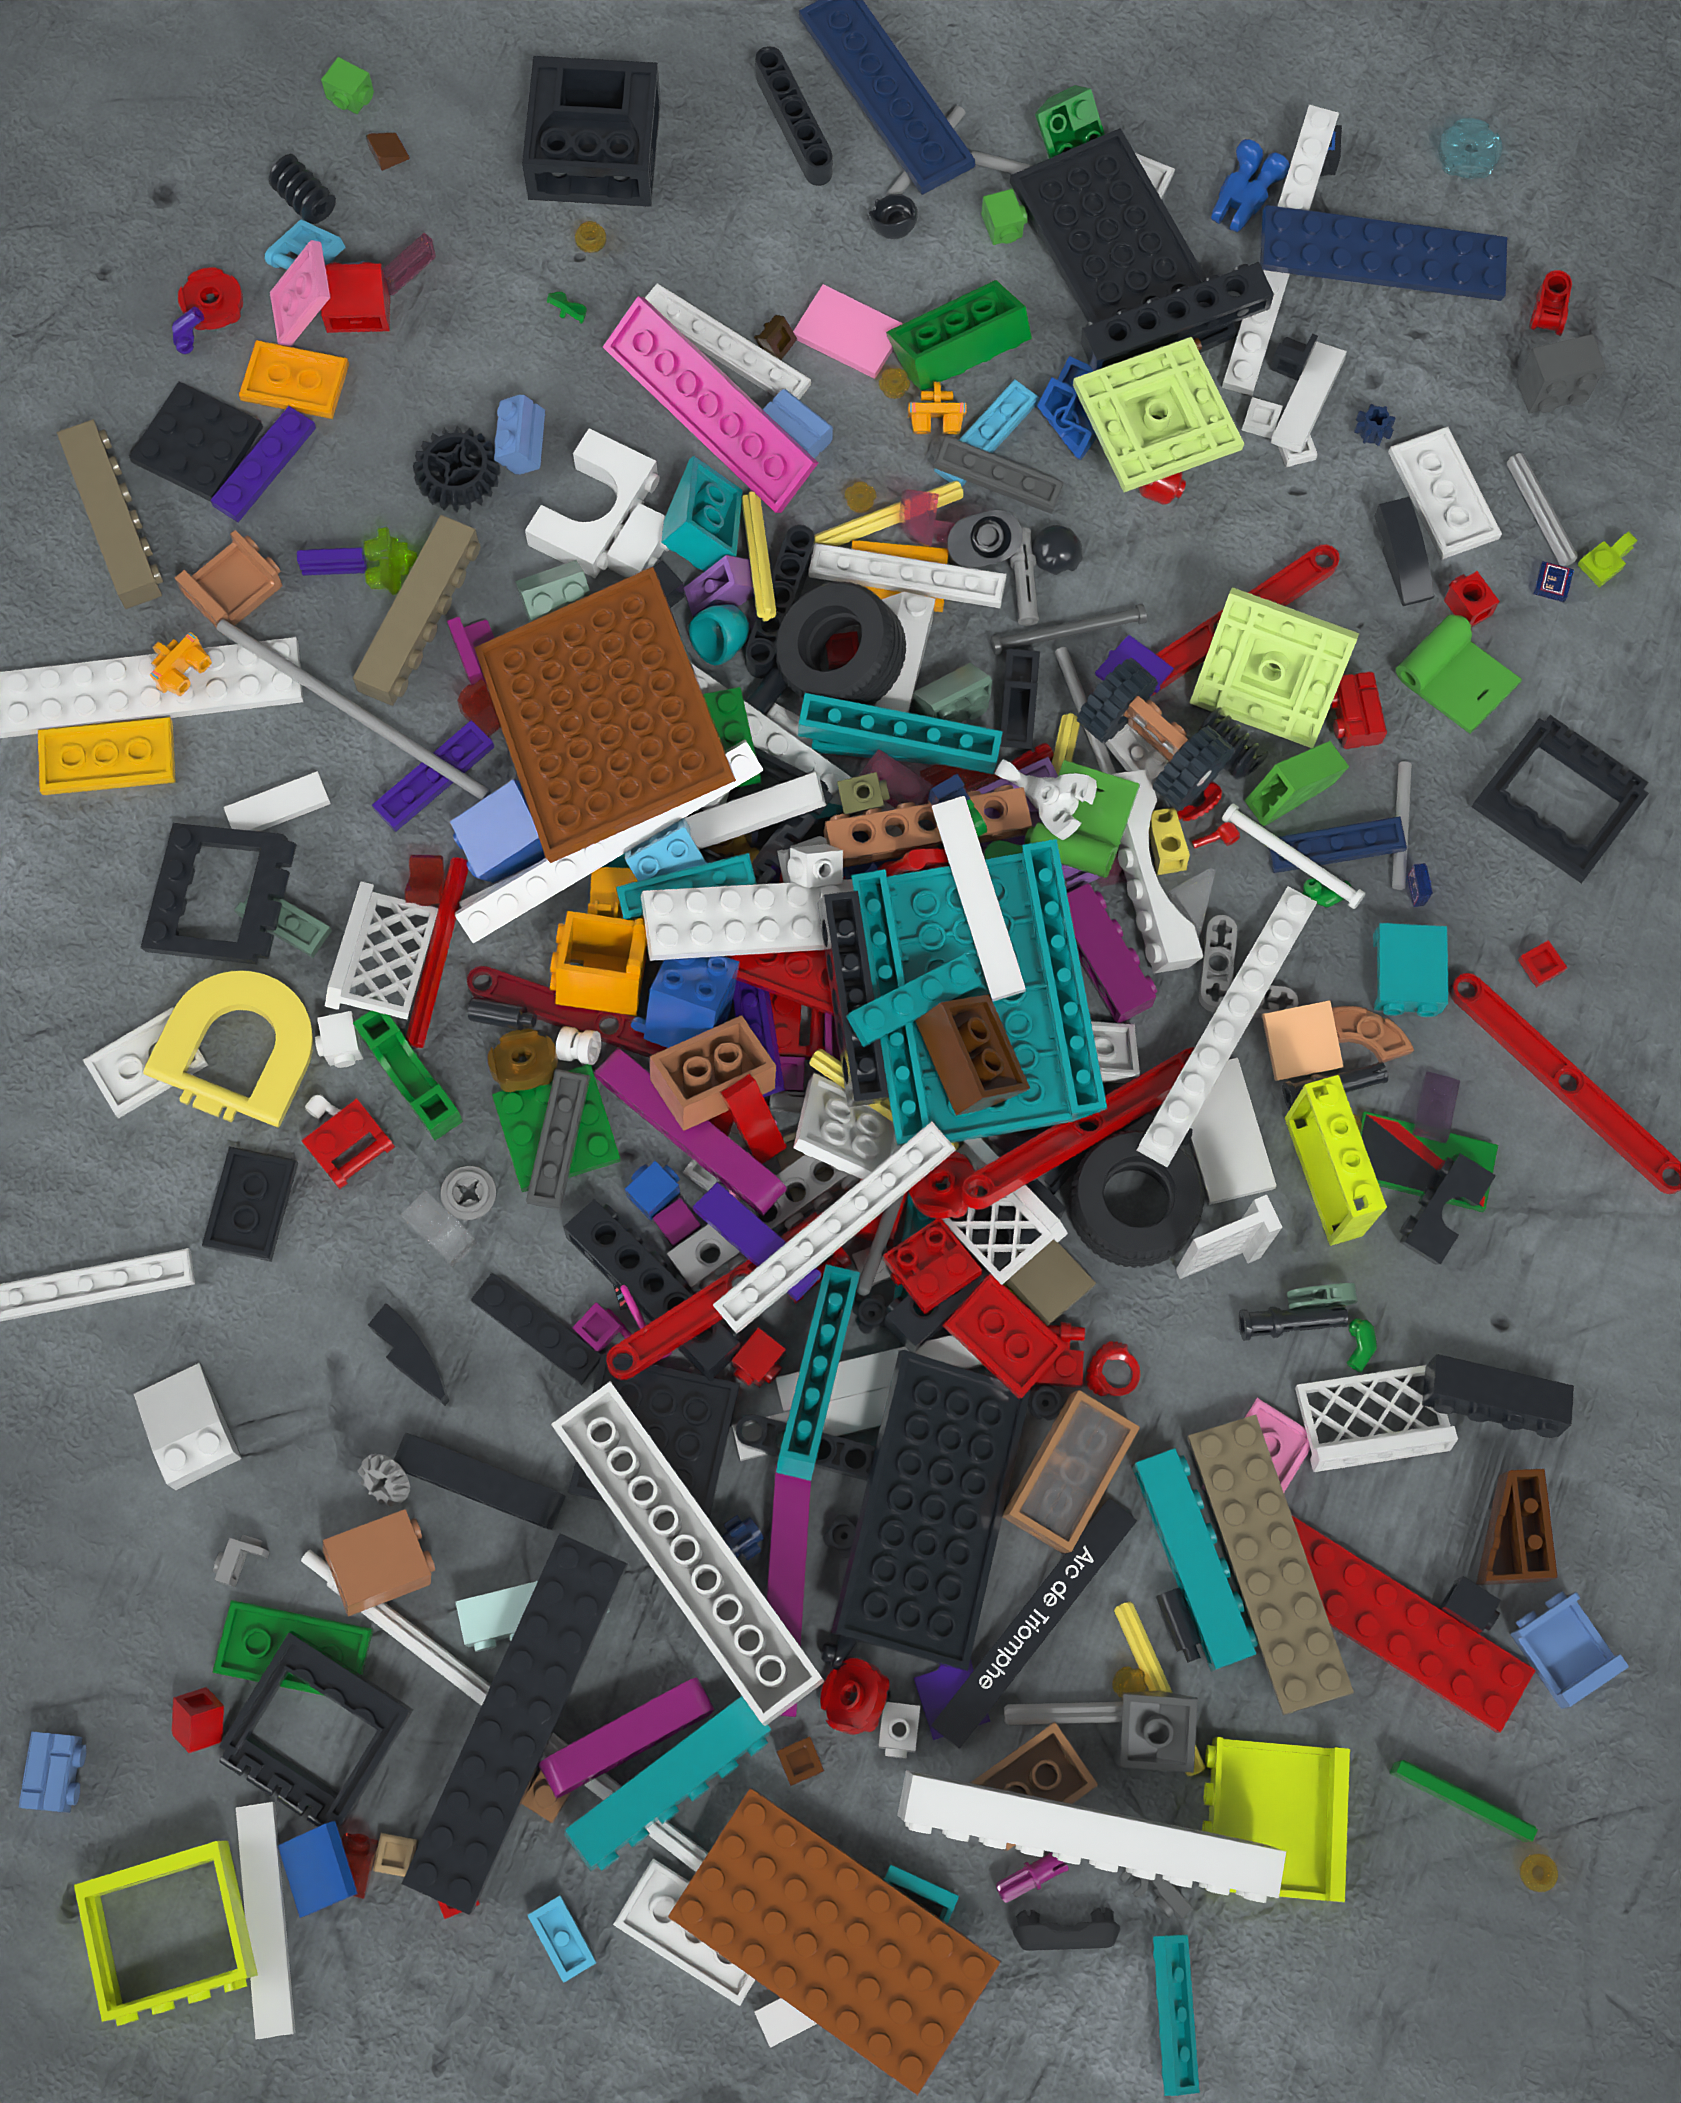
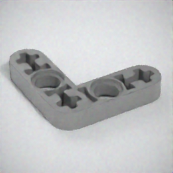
M1226 915L1213 917L1207 925L1204 937L1199 1002L1204 1009L1211 1012H1216L1224 997H1220L1218 1002H1213L1212 997L1206 994L1210 993L1212 988H1216L1219 995L1225 996L1234 981L1233 970L1237 925L1232 918ZM1218 925L1224 926V931L1229 932L1226 933L1223 939L1222 947H1216L1218 932L1213 931L1217 929ZM1213 956H1221L1226 960L1227 968L1223 971H1215L1210 967L1209 959ZM1270 985L1266 992L1269 995L1268 1002H1277L1279 997H1284L1285 1003L1290 1004L1286 1009L1298 1007V997L1293 990L1287 987ZM1264 996L1253 1017L1262 1018L1264 1013L1279 1011V1005L1268 1003L1266 1009H1262L1265 1000Z

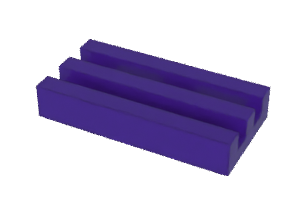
M361 547L297 551V562L303 576L367 573V560Z

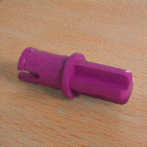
M1053 1852L1031 1864L1025 1862L1024 1868L996 1883V1890L1003 1902L1008 1903L1033 1888L1040 1890L1041 1884L1063 1872H1067L1069 1870L1068 1865L1053 1857Z

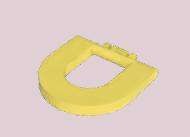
M230 971L213 975L193 986L176 1004L145 1065L143 1074L184 1090L182 1096H180L181 1103L189 1105L192 1097L196 1096L192 1106L216 1117L220 1116L223 1108H227L223 1119L232 1122L236 1112H240L279 1128L311 1060L313 1033L308 1013L299 997L289 987L268 975L252 971ZM236 1010L252 1011L263 1016L272 1025L276 1034L274 1049L250 1098L187 1073L210 1025L221 1015Z

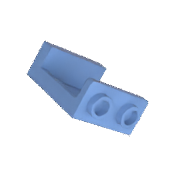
M1563 1591L1556 1594L1545 1602L1548 1609L1539 1615H1536L1534 1610L1516 1621L1519 1628L1510 1633L1561 1709L1571 1707L1629 1667L1621 1654L1613 1655L1578 1604L1577 1600L1580 1599V1596L1577 1592L1567 1596Z

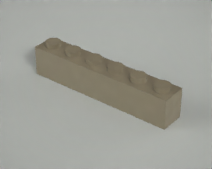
M94 419L57 432L116 592L125 609L161 597L162 593L158 584L164 581L157 564L151 565L148 557L152 556L153 552L146 536L140 538L138 529L143 528L136 509L130 511L127 503L133 500L126 483L120 484L117 476L122 474L116 457H109L107 449L112 448L106 430L99 431Z
M440 515L353 676L358 692L391 706L395 704L398 697L401 698L405 694L410 673L413 669L416 670L420 666L423 658L422 651L426 643L433 641L441 615H446L451 607L452 594L456 588H460L463 585L469 562L475 561L479 554L481 545L478 541L476 529Z

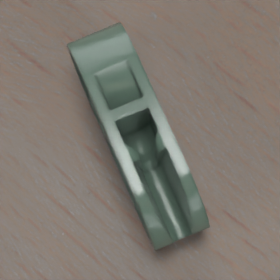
M1354 1283L1304 1287L1287 1292L1289 1310L1330 1307L1342 1304L1348 1306L1358 1302Z

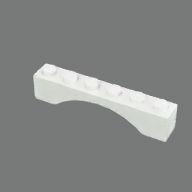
M1149 770L1112 774L1140 784L1118 848V862L1125 873L1128 896L1133 901L1137 915V927L1142 932L1146 946V958L1151 963L1153 973L1189 968L1203 958V953L1195 926L1170 902L1160 886L1152 866L1149 852V825L1157 798L1152 788L1153 784Z

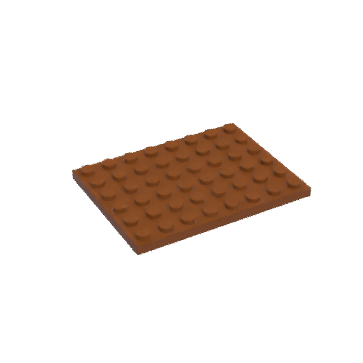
M654 567L474 647L545 857L550 864L737 781Z

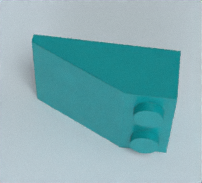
M693 455L688 461L665 516L661 543L704 572L726 555L735 557L737 555L743 490Z

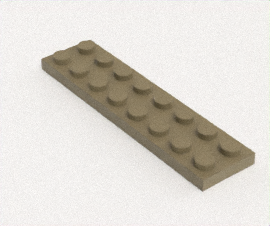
M1252 1415L1188 1435L1190 1447L1282 1715L1353 1694L1354 1691L1257 1416Z

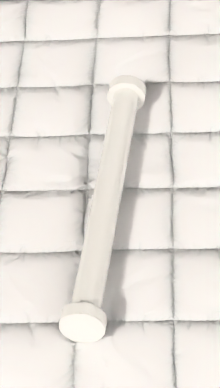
M1234 803L1226 810L1222 817L1223 821H1231L1349 902L1348 906L1355 909L1366 894L1361 889L1356 891L1238 811L1239 807Z

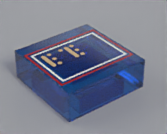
M1542 561L1533 594L1565 602L1568 597L1574 569Z
M1425 863L1414 864L1407 875L1413 907L1425 906L1433 894L1428 868Z

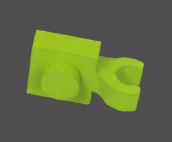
M1628 531L1612 547L1603 541L1580 559L1578 566L1600 588L1624 568L1626 563L1621 558L1634 548L1633 545L1638 540Z

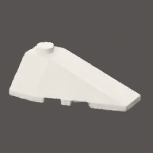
M901 592L882 599V601L898 616L904 628L907 644L905 647L907 650L903 663L904 666L891 690L881 700L871 706L909 713L933 621L935 598Z

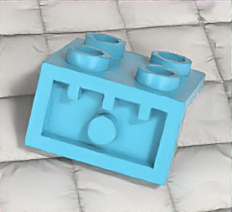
M685 818L625 852V860L638 881L707 864L691 837L690 827Z

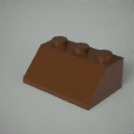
M989 994L941 1002L915 1020L956 1116L981 1111L1030 1089Z

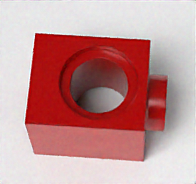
M1478 571L1467 577L1465 574H1462L1455 578L1449 584V590L1444 598V602L1453 614L1466 618L1471 627L1492 616L1500 602ZM1464 595L1473 597L1475 601L1467 600Z

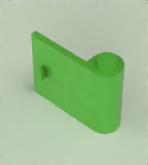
M1451 614L1396 667V674L1409 689L1471 734L1521 683L1522 679L1472 643L1469 621L1461 615Z
M1064 760L1058 777L1064 774L1077 773L1088 775L1096 780L1097 789L1093 804L1079 801L1076 811L1071 816L1081 822V825L1068 838L1061 840L1053 835L1043 822H1038L1035 827L1032 826L1028 829L1024 844L1057 839L1061 864L1106 878L1115 860L1140 784Z

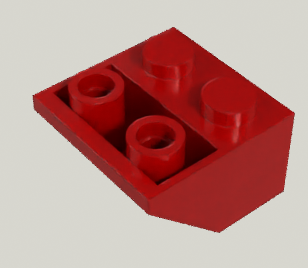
M333 262L325 265L330 299L321 308V315L326 332L390 331V295L381 263L341 264Z

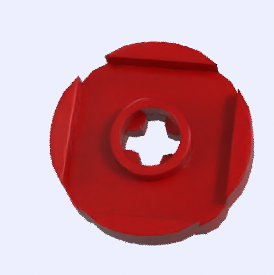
M210 267L191 273L187 277L188 282L183 288L181 286L178 291V303L183 314L191 308L197 307L204 316V320L194 327L197 330L219 329L236 323L241 317L240 311L243 307V294L240 285L235 277L224 274L221 269ZM213 294L215 298H218L213 303L203 302L208 299L207 295Z
M954 1151L908 1191L914 1205L924 1215L936 1219L959 1218L965 1215L968 1210V1206L962 1200L964 1179L976 1171L963 1154ZM944 1178H948L950 1186L945 1190H939L935 1186L936 1183H942ZM979 1186L972 1187L968 1191L976 1196Z
M858 1658L847 1659L843 1661L846 1665L842 1666L839 1670L833 1669L828 1674L821 1691V1709L826 1711L827 1718L829 1719L826 1722L835 1730L850 1735H856L864 1731L872 1732L879 1724V1717L886 1703L887 1691L890 1686L889 1679L872 1663ZM857 1692V1698L853 1703L849 1699L850 1695Z

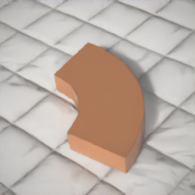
M1339 1006L1332 1008L1339 1043L1352 1042L1363 1045L1374 1053L1379 1062L1382 1061L1383 1063L1411 1054L1414 1051L1405 1033L1390 1019H1385L1362 1007Z

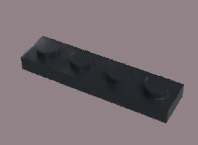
M493 1273L490 1274L470 1299L475 1306L581 1386L600 1363L601 1354Z

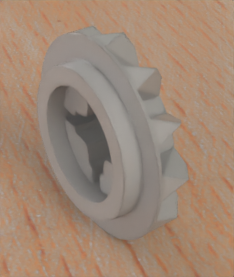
M464 1166L455 1169L445 1178L441 1187V1201L445 1209L452 1217L465 1222L481 1219L484 1214L492 1210L494 1201L497 1198L496 1186L492 1177L485 1170L475 1166ZM458 1186L468 1190L476 1186L475 1194L480 1201L468 1199L462 1203L464 1196Z
M371 1454L362 1461V1466L358 1470L359 1475L362 1477L360 1484L367 1487L369 1490L368 1495L373 1494L379 1504L385 1502L388 1506L392 1507L397 1503L401 1504L408 1497L410 1492L408 1477L400 1465L393 1459L382 1454ZM386 1477V1484H383L380 1479Z

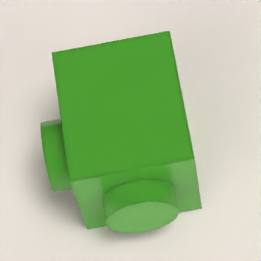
M340 57L335 60L321 79L326 98L342 110L348 109L358 114L362 107L369 104L373 97L374 90L370 74Z
M1009 189L983 196L981 215L992 244H1008L1022 238L1024 224H1027V213L1025 207L1018 204L1014 190Z

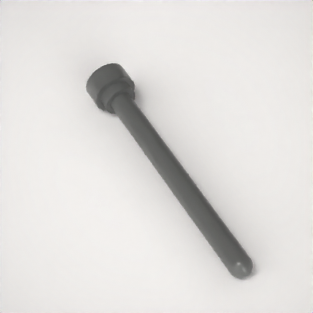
M904 1194L883 1211L857 1285V1291L860 1295H867L871 1291Z

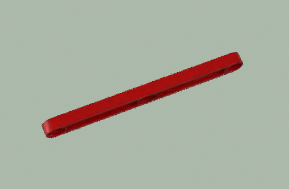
M1327 544L1319 545L1248 593L1287 606L1336 571L1340 560L1339 553L1333 546ZM1319 555H1327L1331 558L1333 564L1330 567L1324 568L1316 563L1315 558ZM1223 609L1156 654L1174 668L1173 672L1160 685L1159 691L1205 661L1215 634L1213 626L1219 623Z
M1464 973L1455 979L1450 987V996L1454 1003L1659 1191L1670 1195L1676 1194L1681 1190V1162L1479 977L1471 973ZM1461 982L1472 984L1475 988V996L1466 998L1460 995L1458 984ZM1567 1074L1576 1080L1577 1086L1574 1091H1566L1560 1086L1559 1078L1561 1075ZM1665 1169H1673L1679 1174L1680 1183L1678 1186H1670L1663 1180V1171Z
M1195 1047L1179 1052L1106 1095V1110L1073 1122L1054 1125L964 1179L962 1185V1200L965 1205L973 1209L989 1207L1163 1104ZM1083 1122H1091L1098 1128L1094 1131H1085L1079 1125ZM980 1186L985 1188L988 1193L984 1196H974L968 1190L972 1187Z
M817 1215L810 1221L806 1222L796 1230L792 1231L782 1239L787 1243L801 1230H803L807 1225H809L813 1220H815L819 1215ZM747 1260L613 1346L607 1354V1367L610 1374L617 1379L627 1380L722 1320L723 1317L713 1304L733 1288L732 1284L736 1278L748 1276L757 1266L750 1260ZM627 1353L633 1358V1364L629 1369L618 1370L613 1366V1360L618 1354Z

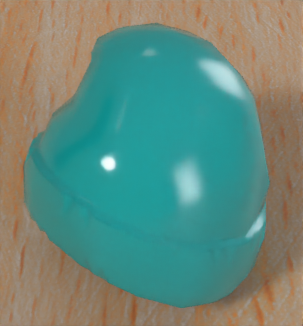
M726 604L711 606L702 610L689 622L687 630L691 643L698 655L708 664L716 666L729 661L743 647L749 633V622L742 610L734 605Z

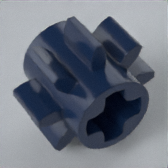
M1370 404L1367 413L1359 411L1356 418L1358 423L1354 433H1360L1364 444L1375 443L1377 446H1380L1383 437L1386 439L1391 438L1394 431L1392 426L1396 418L1389 415L1386 406L1374 407L1373 404Z
M736 1515L723 1524L727 1532L721 1537L736 1558L743 1554L748 1561L761 1552L758 1543L765 1538L750 1516L741 1521L739 1516Z

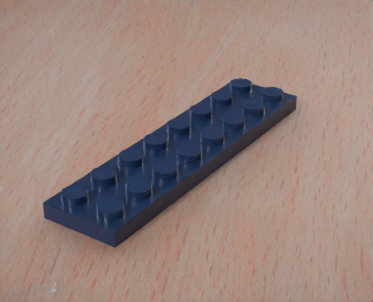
M818 0L799 10V19L921 195L975 167L973 155L863 0Z
M1266 205L1262 215L1260 265L1265 271L1501 301L1506 296L1508 237Z

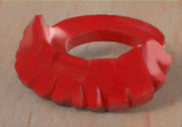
M1211 781L1209 786L1203 790L1205 799L1203 804L1198 807L1188 805L1181 811L1176 810L1179 820H1195L1199 816H1203L1204 813H1208L1209 810H1212L1222 797L1221 787Z
M1109 1341L1103 1344L1096 1351V1354L1093 1355L1092 1362L1089 1364L1090 1367L1087 1369L1086 1380L1088 1388L1093 1390L1094 1394H1098L1101 1397L1107 1394L1111 1396H1124L1137 1387L1141 1376L1140 1366L1137 1360L1129 1354L1127 1344ZM1107 1360H1121L1130 1367L1132 1376L1127 1386L1124 1388H1114L1106 1381L1102 1368Z

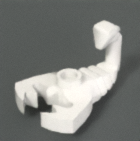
M1002 759L995 772V775L1007 779L1016 786L1024 787L1025 795L1034 807L1039 810L1040 818L1046 828L1061 840L1068 838L1081 825V822L1071 816L1076 811L1079 801H1086L1092 805L1097 789L1096 780L1088 775L1074 773L1060 775L1057 778L1026 776L1019 772L1012 763Z

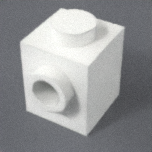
M828 844L790 848V859L787 865L790 882H796V884L806 888L843 884V850Z
M352 1011L317 1018L321 1036H316L315 1042L319 1057L324 1056L330 1066L335 1065L338 1068L352 1066L356 1060L363 1059L360 1037L353 1025L356 1019Z
M893 1702L885 1703L881 1716L878 1748L885 1749V1756L906 1759L907 1752H915L920 1706Z

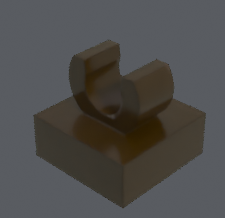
M775 315L770 322L763 325L764 330L760 335H755L754 339L760 348L765 349L766 352L782 360L797 341V337L785 317Z

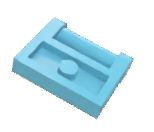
M300 220L268 248L265 253V262L275 268L282 267L288 270L295 260L286 256V254L291 251L299 255L308 242L314 240L321 242L324 262L327 265L346 247L340 237L304 220Z

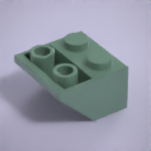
M577 560L515 581L529 623L591 595L584 571Z
M969 663L914 691L912 706L916 713L922 716L958 723L968 718L974 720L982 716L989 706L992 680L985 672Z

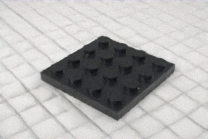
M602 1354L592 1394L607 1383H612L707 1518L710 1519L740 1383L717 1378L709 1381L703 1375L657 1365H650L627 1380H620L610 1374L607 1367V1355ZM615 1357L613 1360V1366L618 1370H627L633 1364V1360ZM576 1460L568 1493L605 1502Z

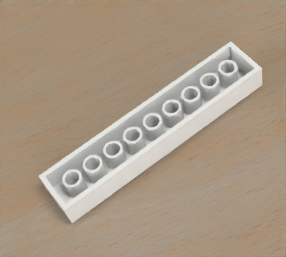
M611 1382L551 1424L764 1726L768 1725L824 1683L823 1678Z
M906 1770L898 1809V1816L906 1822L905 1826L909 1827V1830L931 1834L932 1827L942 1829V1834L946 1835L947 1838L968 1842L969 1835L979 1837V1842H983V1845L1006 1849L1007 1843L1016 1844L1015 1849L1021 1850L1020 1852L1024 1854L1043 1857L1044 1850L1053 1852V1857L1058 1858L1057 1860L1080 1865L1081 1858L1089 1859V1864L1094 1865L1095 1868L1111 1872H1117L1118 1866L1126 1867V1872L1132 1873L1133 1876L1155 1880L1156 1873L1162 1874V1879L1169 1881L1171 1884L1192 1888L1193 1881L1199 1882V1887L1206 1888V1891L1222 1895H1229L1230 1889H1235V1894L1256 1902L1266 1903L1267 1896L1279 1898L1286 1851L1268 1844Z

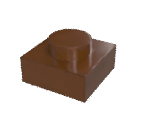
M810 1736L776 1751L790 1786L824 1772Z

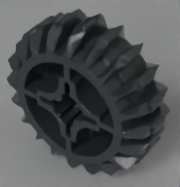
M456 426L454 433H449L444 428L442 431L443 435L440 437L432 433V442L422 441L421 447L423 451H416L415 455L417 462H414L413 465L414 479L420 489V493L424 497L428 496L429 502L432 505L439 502L443 510L452 505L453 510L458 512L460 505H465L470 511L471 503L474 501L482 506V495L492 496L491 487H498L499 481L497 476H500L501 473L500 465L494 460L495 451L493 444L490 441L486 442L482 433L474 436L471 428L465 433H461V429ZM469 455H473L480 460L482 467L475 466L474 462L469 461ZM433 471L439 472V475L445 478L444 484L432 476Z

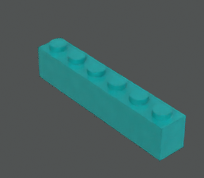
M805 693L797 736L993 774L998 760L1003 731Z
M827 1264L825 1266L782 1441L776 1473L809 1481L812 1479L860 1272Z
M1176 1448L1136 1462L1132 1470L1178 1588L1180 1587L1189 1609L1210 1671L1218 1670L1256 1655L1254 1647L1258 1646L1256 1635L1250 1625L1245 1626L1241 1616V1612H1244L1243 1602L1237 1591L1232 1592L1227 1578L1231 1577L1228 1564L1224 1557H1218L1213 1545L1217 1543V1537L1211 1523L1205 1524L1200 1510L1204 1509L1200 1493L1197 1489H1191L1187 1479L1191 1472L1184 1455L1178 1456Z
M741 1696L566 1828L564 1835L590 1872L597 1866L601 1871L605 1870L619 1858L618 1850L628 1843L632 1848L649 1836L648 1827L658 1820L663 1825L678 1814L680 1810L677 1805L689 1797L693 1802L702 1796L710 1788L707 1782L716 1775H719L721 1779L725 1778L739 1766L736 1761L747 1752L752 1757L769 1743L766 1737L769 1736L771 1728L769 1725L764 1726L746 1700Z

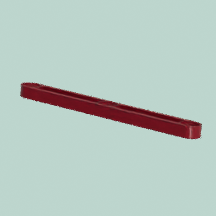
M487 966L475 967L468 974L467 985L474 997L525 1006L528 1013L537 1015L538 1020L561 1028L565 1026L574 1027L579 1032H584L585 1030L598 1031L602 1042L648 1058L667 1049V1047L645 1040L644 1033L634 1030L631 1027L633 1016L556 1004V991L550 990L549 987ZM480 975H487L491 977L492 985L487 990L479 991L473 986L474 980ZM608 1018L615 1019L619 1023L618 1030L610 1035L600 1030V1024Z

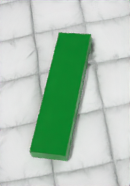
M1405 1760L1394 1762L1389 1774L1523 1842H1533L1538 1830L1536 1826Z

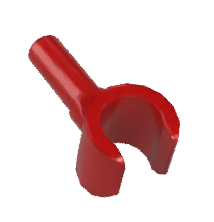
M1226 822L1215 832H1212V834L1191 842L1195 849L1221 838L1226 846H1230L1240 839V832L1233 823Z

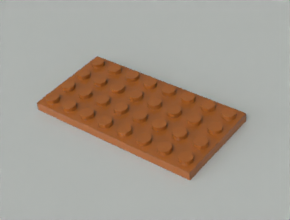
M754 1788L749 1789L668 1915V1918L917 2096L1001 1963V1960Z

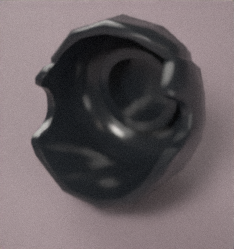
M889 194L881 200H875L873 210H869V216L879 235L887 239H900L907 236L914 228L918 218V209L912 199L905 195Z
M1052 525L1042 529L1032 542V554L1036 557L1037 566L1054 575H1058L1066 570L1074 571L1083 558L1082 545L1073 530L1061 525Z

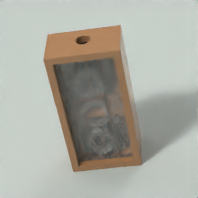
M1080 1390L1071 1393L1007 1505L1003 1518L1062 1554L1072 1552L1140 1427Z

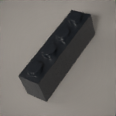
M1436 1354L1425 1367L1422 1406L1431 1407L1434 1411L1441 1414L1457 1413L1468 1416L1472 1421L1496 1422L1510 1430L1526 1429L1535 1431L1541 1437L1554 1438L1559 1437L1572 1424L1574 1385Z

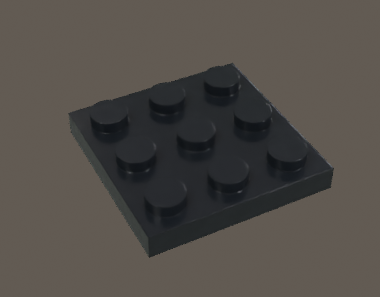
M179 381L129 455V458L133 464L210 501L236 470L263 429V425L260 420Z

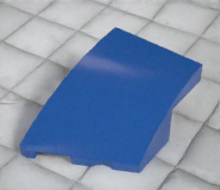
M1069 356L1058 379L1051 377L1037 407L1074 456L1082 460L1096 440L1097 435L1073 387V380L1093 372V369L1090 365Z

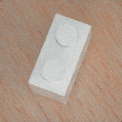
M638 503L606 554L608 568L629 578L657 565L660 562L659 558L663 551H669L666 545L661 543L665 515Z

